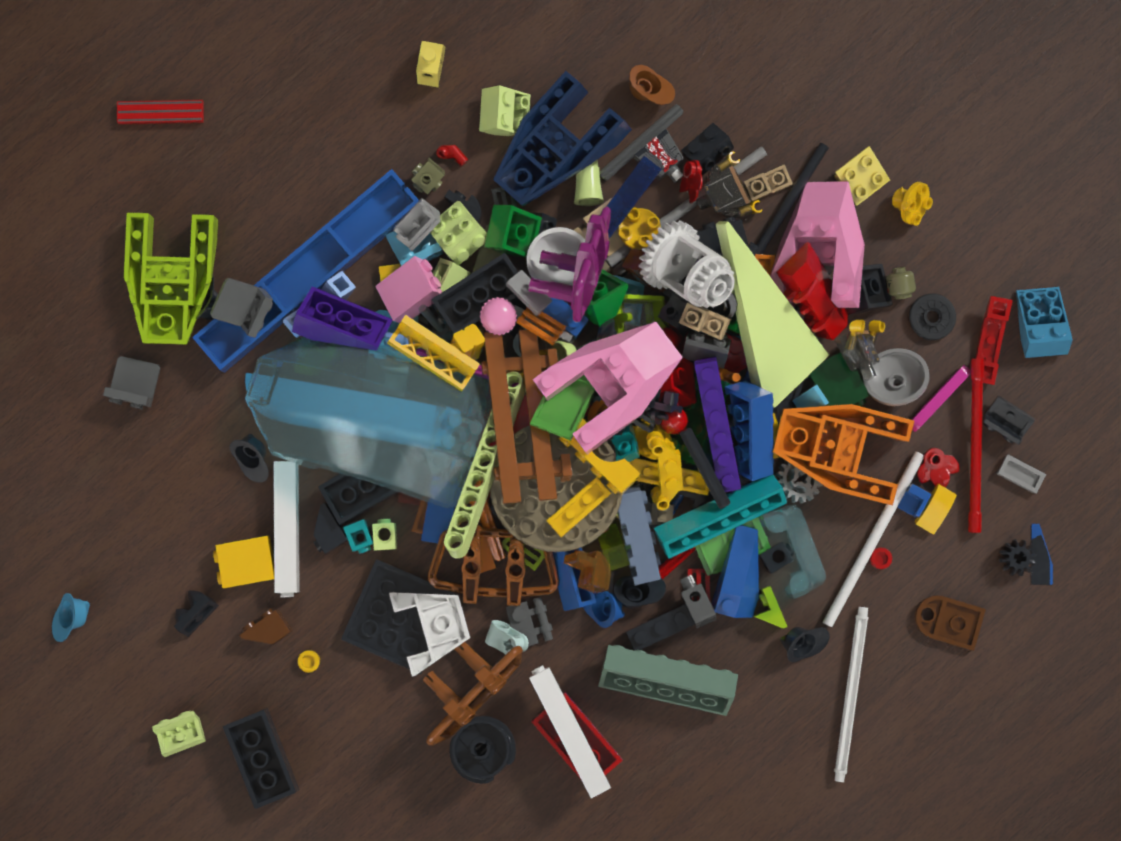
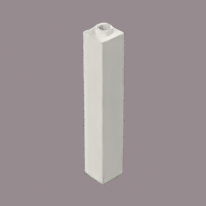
M274 461L275 593H281V597H294V593L300 592L299 465L297 461Z
M543 665L531 671L533 675L529 679L590 797L593 798L610 789L611 786L549 667L544 668Z

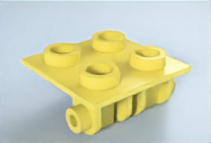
M870 146L835 171L836 175H834L838 182H849L856 206L890 181Z

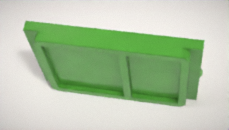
M583 375L549 401L543 395L530 425L571 441L574 437L573 433L578 430L596 390Z
M759 517L742 524L758 530V555L771 548ZM735 528L695 546L698 558H700L707 576L722 571Z

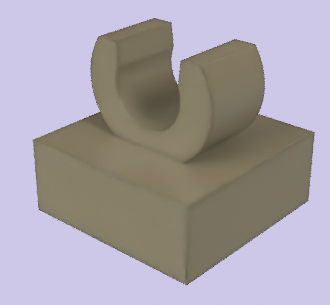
M652 503V524L650 525H662L672 520L674 505L670 504L668 509L661 511L655 503Z

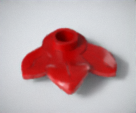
M698 160L687 161L683 169L684 177L681 180L680 192H689V203H693L697 199L703 184L702 167Z
M930 448L924 454V462L918 468L917 475L920 483L931 480L935 486L940 484L946 488L950 481V474L958 473L960 467L953 456L945 455L938 448ZM937 455L938 460L933 463L932 458Z

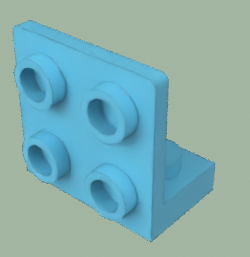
M395 231L386 235L401 266L414 256L423 260L426 259L429 262L443 254L440 245L430 233L413 251L395 237L397 235Z

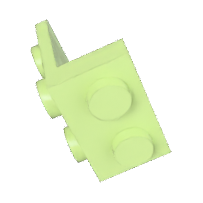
M460 201L455 202L440 215V223L430 232L445 253L457 265L467 260L470 255L483 246L487 237V232Z

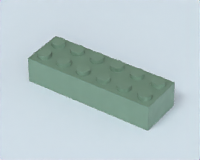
M608 645L598 687L727 716L735 697L738 674L725 669H712L708 665L690 664L686 660L668 659L664 655L646 654L642 650L633 651L625 649L620 645Z

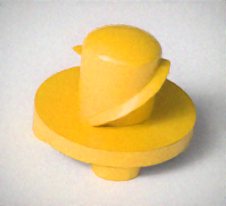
M915 182L908 190L903 189V187L895 191L892 198L893 206L898 208L899 211L901 210L902 220L907 224L915 226L920 224L926 210H929L933 203L928 185L922 182Z

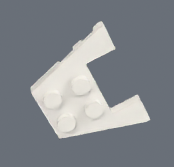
M389 593L394 612L417 607L429 651L407 657L412 676L417 675L470 638L459 595Z

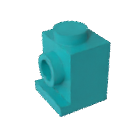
M365 519L343 527L352 552L358 551L359 554L372 550L370 546L373 545V538ZM358 534L364 535L365 538L362 542L357 540Z

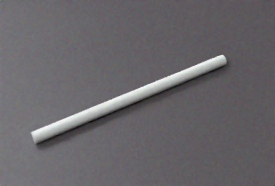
M915 451L898 482L893 506L886 504L822 623L829 627L834 625L922 463L924 455Z

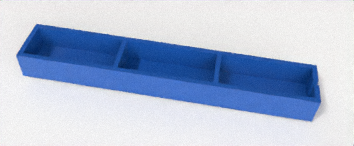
M391 169L254 285L265 289L273 299L271 310L267 312L263 320V327L258 331L256 338L248 336L241 326L213 319L192 338L219 370L225 373L281 326L287 316L298 310L312 286L321 290L327 280L341 271H346L385 238L387 234L392 232L397 223L419 200Z

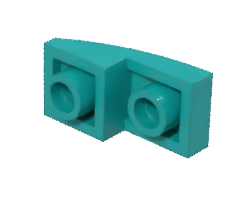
M632 423L624 428L622 436L614 435L611 439L615 446L616 461L625 458L630 462L640 457L636 435Z

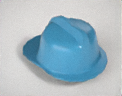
M69 593L63 595L52 622V634L57 642H63L69 636L71 630L85 624L90 607L89 602L73 598Z

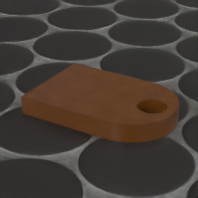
M930 596L922 600L917 606L915 623L919 631L929 638L974 651L986 609L944 596ZM925 608H929L932 611V618L927 621L921 616V612Z

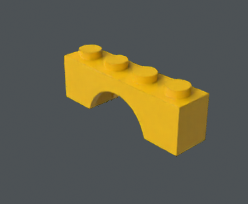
M582 419L578 429L587 424L584 419ZM563 437L558 438L567 448L571 446L576 450L574 455L582 463L587 461L592 466L590 470L599 479L604 477L608 481L606 486L614 494L619 492L623 495L641 476L625 458L615 462H607L598 458L593 452L587 455L575 437L571 441Z

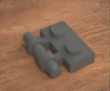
M541 597L533 599L535 608L532 609L528 608L527 601L521 602L520 606L506 607L511 627L527 637L528 646L539 643L537 634L543 633L545 641L553 639L551 633L553 628L548 622L546 616L547 608L546 605H543ZM535 614H537L540 627L534 628L531 618Z

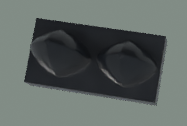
M195 590L188 591L191 609H176L175 611L176 624L174 627L178 632L187 637L219 606L215 600Z

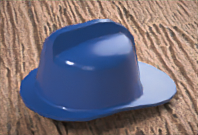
M591 582L596 603L584 606L583 609L600 627L607 628L619 618L624 617L625 613L622 611V603L616 598L615 594L609 593L597 582Z

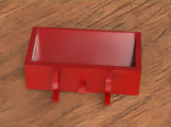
M806 242L776 273L786 287L783 295L788 301L793 298V302L797 304L800 313L804 315L803 321L808 328L811 327V330L818 337L834 340L847 327L846 308H838L831 301L833 280L810 243Z

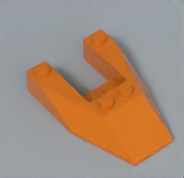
M853 404L783 409L772 452L830 490L893 506L898 484L857 474L867 432L909 442L914 420Z

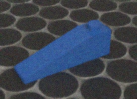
M740 525L734 530L711 605L715 613L734 618H753L759 599L758 530Z

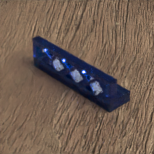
M645 156L642 157L606 205V207L611 209L608 229L609 239L662 170Z

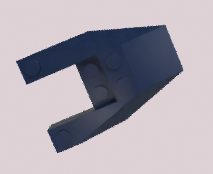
M567 71L560 76L522 119L493 179L522 206L530 203L618 146L632 130L625 120L611 108L600 117L581 140L561 124L562 121L588 94L583 85Z

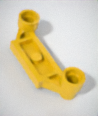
M653 431L646 436V443L652 454L657 456L660 486H656L651 490V498L657 508L663 511L669 508L670 501L678 491L683 490L681 455L679 449L674 450L665 443L662 433Z

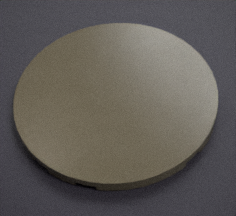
M527 426L514 434L517 463L534 462L530 426ZM549 433L552 460H559L561 454H570L572 469L570 481L561 482L560 477H555L557 499L539 501L536 479L519 480L520 503L503 504L501 482L499 480H493L490 493L498 518L516 539L538 550L566 552L593 542L607 530L619 510L622 495L619 492L614 494L606 486L608 481L601 477L599 480L611 492V495L561 538L546 520L597 476L591 472L592 466L587 461L582 463L574 455L576 453L575 449L571 446L567 448L559 441L558 438L560 436ZM606 441L592 451L601 460L607 462L616 461L615 452Z

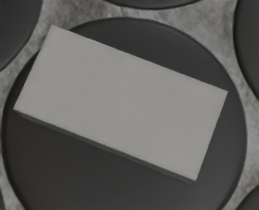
M1008 454L1005 455L996 473L1034 494H1037L1046 476L1045 473Z

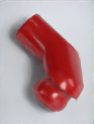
M442 145L436 150L438 158L454 159L460 167L468 161V158L456 145Z

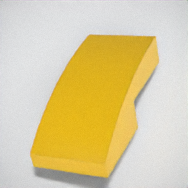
M937 484L931 492L932 495L920 517L915 519L916 525L933 535L947 516L957 496L954 492L940 484Z

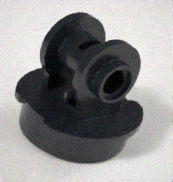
M477 716L471 722L461 727L456 735L452 737L449 747L450 759L455 770L466 780L479 784L490 783L494 780V776L501 773L507 765H511L515 760V739L510 729L500 720L489 716Z

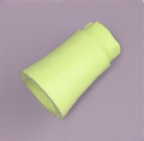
M598 160L576 174L574 204L594 206L604 202Z

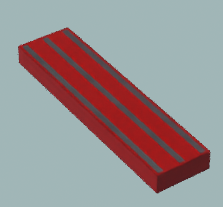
M117 101V123H204V101Z

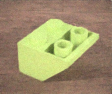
M500 85L482 89L479 131L492 135L514 136L522 119L530 111L531 95Z

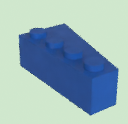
M746 380L725 386V393L730 394L731 404L728 405L729 414H733L735 425L731 427L732 435H734L738 443L735 446V454L739 474L751 481L773 475V393Z

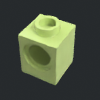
M378 519V524H372L374 550L397 549L396 523H391L390 519ZM383 528L389 529L391 533L390 538L386 541L381 540L379 537V532Z

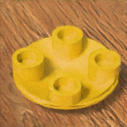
M631 208L619 221V237L629 248L637 250L647 248L648 244L646 241H651L653 239L652 233L657 235L658 228H661L660 219L650 210Z

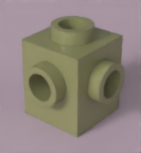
M428 158L423 164L419 162L411 171L414 174L411 179L414 182L412 185L421 193L424 191L428 194L431 190L435 192L442 184L440 180L445 175V171L431 158Z

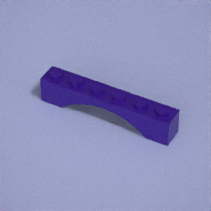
M711 357L695 360V370L715 473L725 492L740 490L741 483L717 358Z

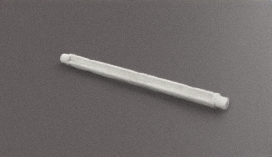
M859 607L858 615L855 617L856 623L836 766L834 769V781L844 782L845 774H847L867 621L869 620V617H867L868 608Z

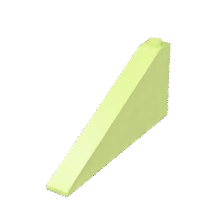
M719 221L716 223L722 255L734 272L733 277L735 281L732 294L737 302L735 313L750 381L752 384L773 393V408H775L829 354L728 221Z

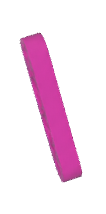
M965 364L913 416L911 420H914L912 428L914 432L932 416L971 374V370Z

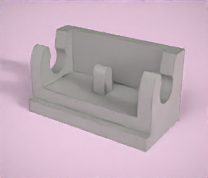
M421 198L393 228L397 233L395 237L413 251L440 223V212Z

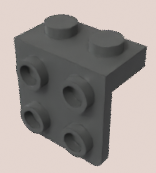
M227 278L221 287L210 315L214 319L241 326L248 336L256 338L258 331L263 327V320L267 312L271 310L273 299L263 288Z
M120 356L116 363L111 388L105 387L103 396L108 397L109 402L122 405V401L130 402V407L143 410V406L151 407L160 373V366Z

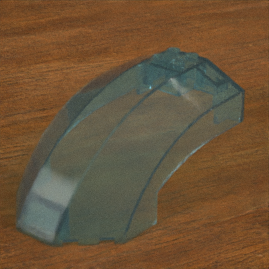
M305 337L259 357L244 398L261 434L269 446L271 455L311 469L321 467L349 475L444 508H452L457 505L486 427L491 407L488 379L473 374L461 392L393 347L380 344L376 351L314 341ZM434 360L436 368L439 370L446 369L444 363ZM459 372L452 373L453 379L462 384L466 377Z

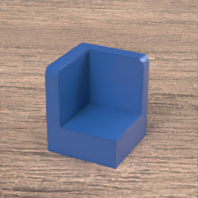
M910 484L897 508L915 518L920 517L932 494L914 484Z

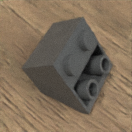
M689 329L682 357L694 362L695 360L716 357L718 368L724 369L731 339L724 335L723 339L719 340L713 336Z

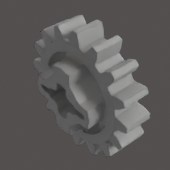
M784 461L785 464L779 465L778 468L781 471L775 473V476L780 478L778 482L786 493V499L792 497V503L797 502L799 499L801 504L806 502V499L808 501L814 499L813 495L819 494L817 488L822 486L821 483L787 461ZM804 476L800 482L794 483L798 477Z

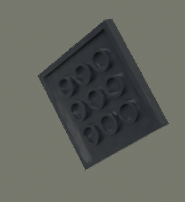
M376 559L341 640L410 669L407 657L429 651L417 607L394 612L389 593L456 595V593L434 588L429 581Z

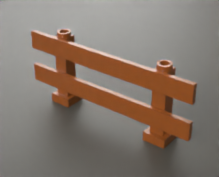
M519 330L521 357L505 358L502 334L484 333L486 361L481 362L482 374H487L489 377L499 464L498 467H494V480L501 482L503 504L521 502L519 480L536 479L539 501L557 499L555 477H560L561 482L570 481L572 477L570 454H561L559 460H552L549 432L530 425L534 462L517 463L507 373L512 371L519 374L524 373L530 423L543 397L542 392L533 379L558 362L557 350L547 349L546 355H539L537 335L529 330Z

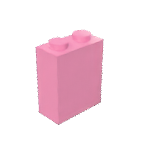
M416 256L412 257L375 286L393 321L400 323L405 315L411 319L415 318L420 314L419 307L421 305L429 307L431 299L442 293L440 289L441 283L432 274V266L426 259L423 260Z

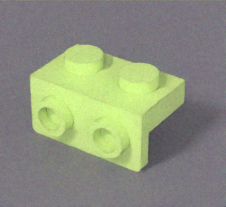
M194 711L182 712L178 717L162 720L157 725L152 726L164 757L206 741L200 718Z

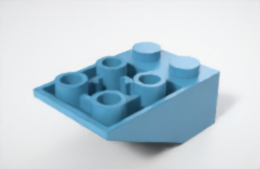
M1060 288L1016 290L1020 338L1025 358L1067 355L1073 339Z

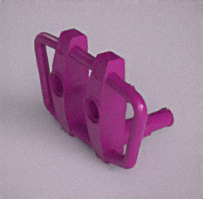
M604 207L600 215L592 214L590 216L585 242L580 243L577 256L565 253L558 254L545 250L541 252L539 264L551 265L561 270L574 272L573 285L531 278L529 283V292L545 294L550 298L571 302L573 320L575 322L582 320L592 300L608 255L610 245L608 229L611 217V209L609 207Z

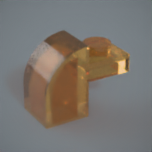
M577 550L574 553L565 555L564 564L581 570L578 583L579 588L592 593L609 590L611 569L606 557L601 552L596 550L586 553Z

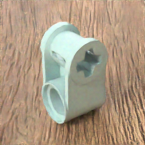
M499 620L491 622L485 640L486 644L498 649L505 655L515 646L522 647L523 652H525L529 644L524 634Z

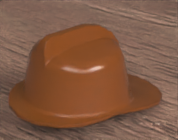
M636 65L631 69L629 73V86L631 94L637 100L651 101L659 105H666L674 100L675 89L665 78L648 66Z

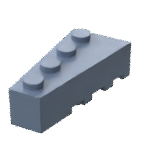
M639 485L631 486L622 495L618 510L629 568L635 585L661 580L658 565H661L658 552L654 551L653 546L656 544L654 532H650L649 524H652L649 511L646 512L644 504L648 503L645 490L641 491Z

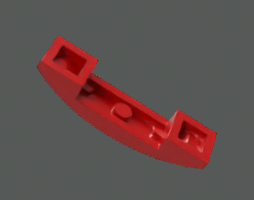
M990 296L975 359H984L983 383L995 385L1006 321L1009 320L1013 300Z

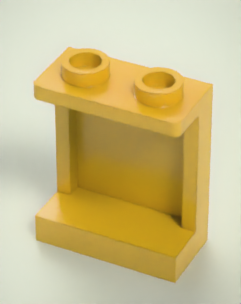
M270 536L215 545L216 550H213L215 563L219 564L220 571L217 572V580L219 585L222 584V588L275 579L274 555Z

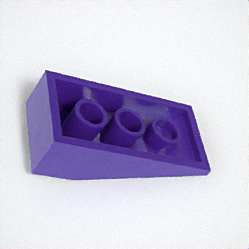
M312 286L295 315L292 332L314 341L377 351L393 320Z

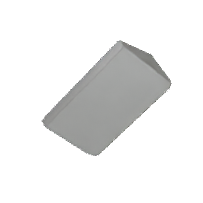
M521 270L506 282V286L538 316L553 300L548 295L529 292L531 279Z

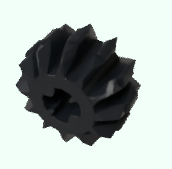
M1017 539L1012 540V546L1009 543H1005L1004 547L1007 551H999L1001 555H1005L1004 558L999 559L1000 563L1006 562L1002 569L1004 571L1010 569L1009 573L1012 576L1016 572L1019 576H1023L1024 571L1030 573L1032 570L1029 565H1036V562L1031 560V557L1037 556L1036 553H1030L1033 546H1026L1025 540H1021L1018 543ZM1020 553L1021 561L1015 562L1017 559H1014V555Z

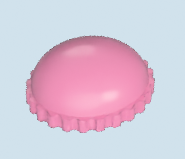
M492 298L487 300L484 306L481 307L480 322L489 333L504 335L506 332L509 333L513 326H515V322H517V311L507 299Z

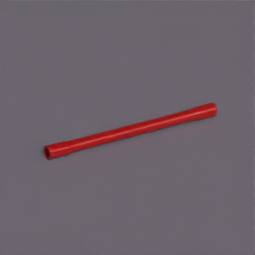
M971 359V462L968 532L981 533L984 359Z

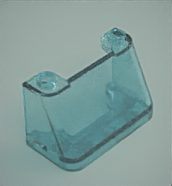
M792 504L759 516L762 527L766 526L768 530L774 533L786 531L800 570L790 574L789 585L784 588L787 597L795 599L823 585L826 580V573L802 510L797 505Z

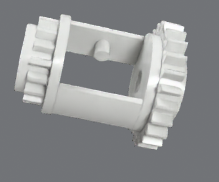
M679 220L678 223L672 221L671 225L665 223L664 229L659 227L658 234L652 233L653 239L646 241L648 247L642 248L645 255L639 257L643 261L639 264V267L642 269L640 274L643 275V280L654 288H670L697 307L704 306L708 308L709 306L715 307L722 304L732 293L735 281L733 277L734 272L731 270L728 261L699 242L700 236L696 234L697 231L686 222L683 223ZM687 275L683 286L679 282H681L682 279Z

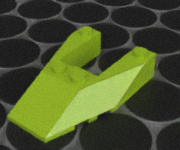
M127 213L124 280L128 287L130 301L134 308L142 342L149 344L187 345L197 320L196 317L201 310L212 281L217 246L218 219L214 215H192L190 258L152 257L154 218L149 213Z

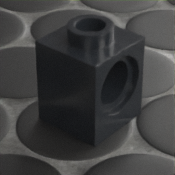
M783 542L777 543L758 555L769 574L794 561L792 558L794 555L793 550L788 543L784 544ZM776 550L781 551L783 554V560L780 563H776L772 558Z

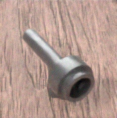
M421 305L419 312L433 326L432 333L449 342L452 339V335L440 317H436L426 305Z

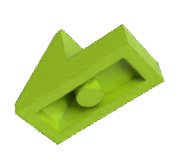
M771 586L760 589L762 594L759 595L763 607L767 606L768 610L758 613L753 617L780 628H786L787 624Z

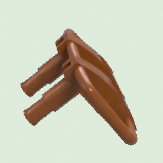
M477 525L469 550L463 559L461 568L463 585L440 581L436 577L446 548L444 539L447 530L443 531L439 537L428 572V581L434 588L463 593V603L476 604L478 596L505 597L507 598L508 606H520L521 597L549 595L555 592L559 585L553 552L543 551L550 584L548 586L522 588L526 569L525 544L516 539L507 529L481 528V525ZM481 537L510 538L508 561L505 570L507 589L479 587L482 568ZM469 562H474L477 564L478 568L475 570H469L466 564ZM517 564L522 570L515 573L511 571L510 566Z
M466 642L460 644L464 650L460 646L456 647L454 650L476 672L474 676L479 681L462 699L434 671L427 674L429 677H424L423 682L445 703L443 709L448 713L428 735L426 743L429 746L445 741L453 736L461 727L474 718L475 712L492 695L497 694L504 687L507 679L521 664L522 647H513L494 667L490 666ZM484 688H486L485 691L470 706H468L479 695V693Z

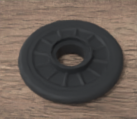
M934 293L925 294L916 299L912 304L909 312V322L913 331L918 336L927 340H939L949 335L956 323V311L953 304L946 297ZM929 311H934L938 314L937 322L931 323L928 321L927 314Z

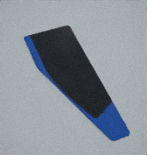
M1032 524L1031 545L1033 549L1031 553H1036L1037 556L1031 557V560L1036 562L1035 566L1031 565V584L1052 585L1053 564L1040 524Z

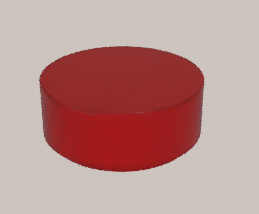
M876 548L869 560L874 568L886 569L892 563V555L886 548Z

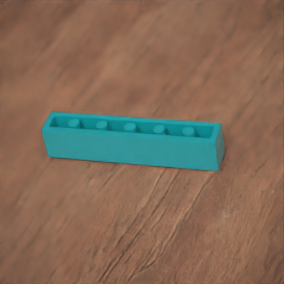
M774 475L755 480L741 487L740 490L728 493L727 496L730 504L725 508L720 509L715 500L655 527L654 531L658 542L668 559L787 504L783 487Z

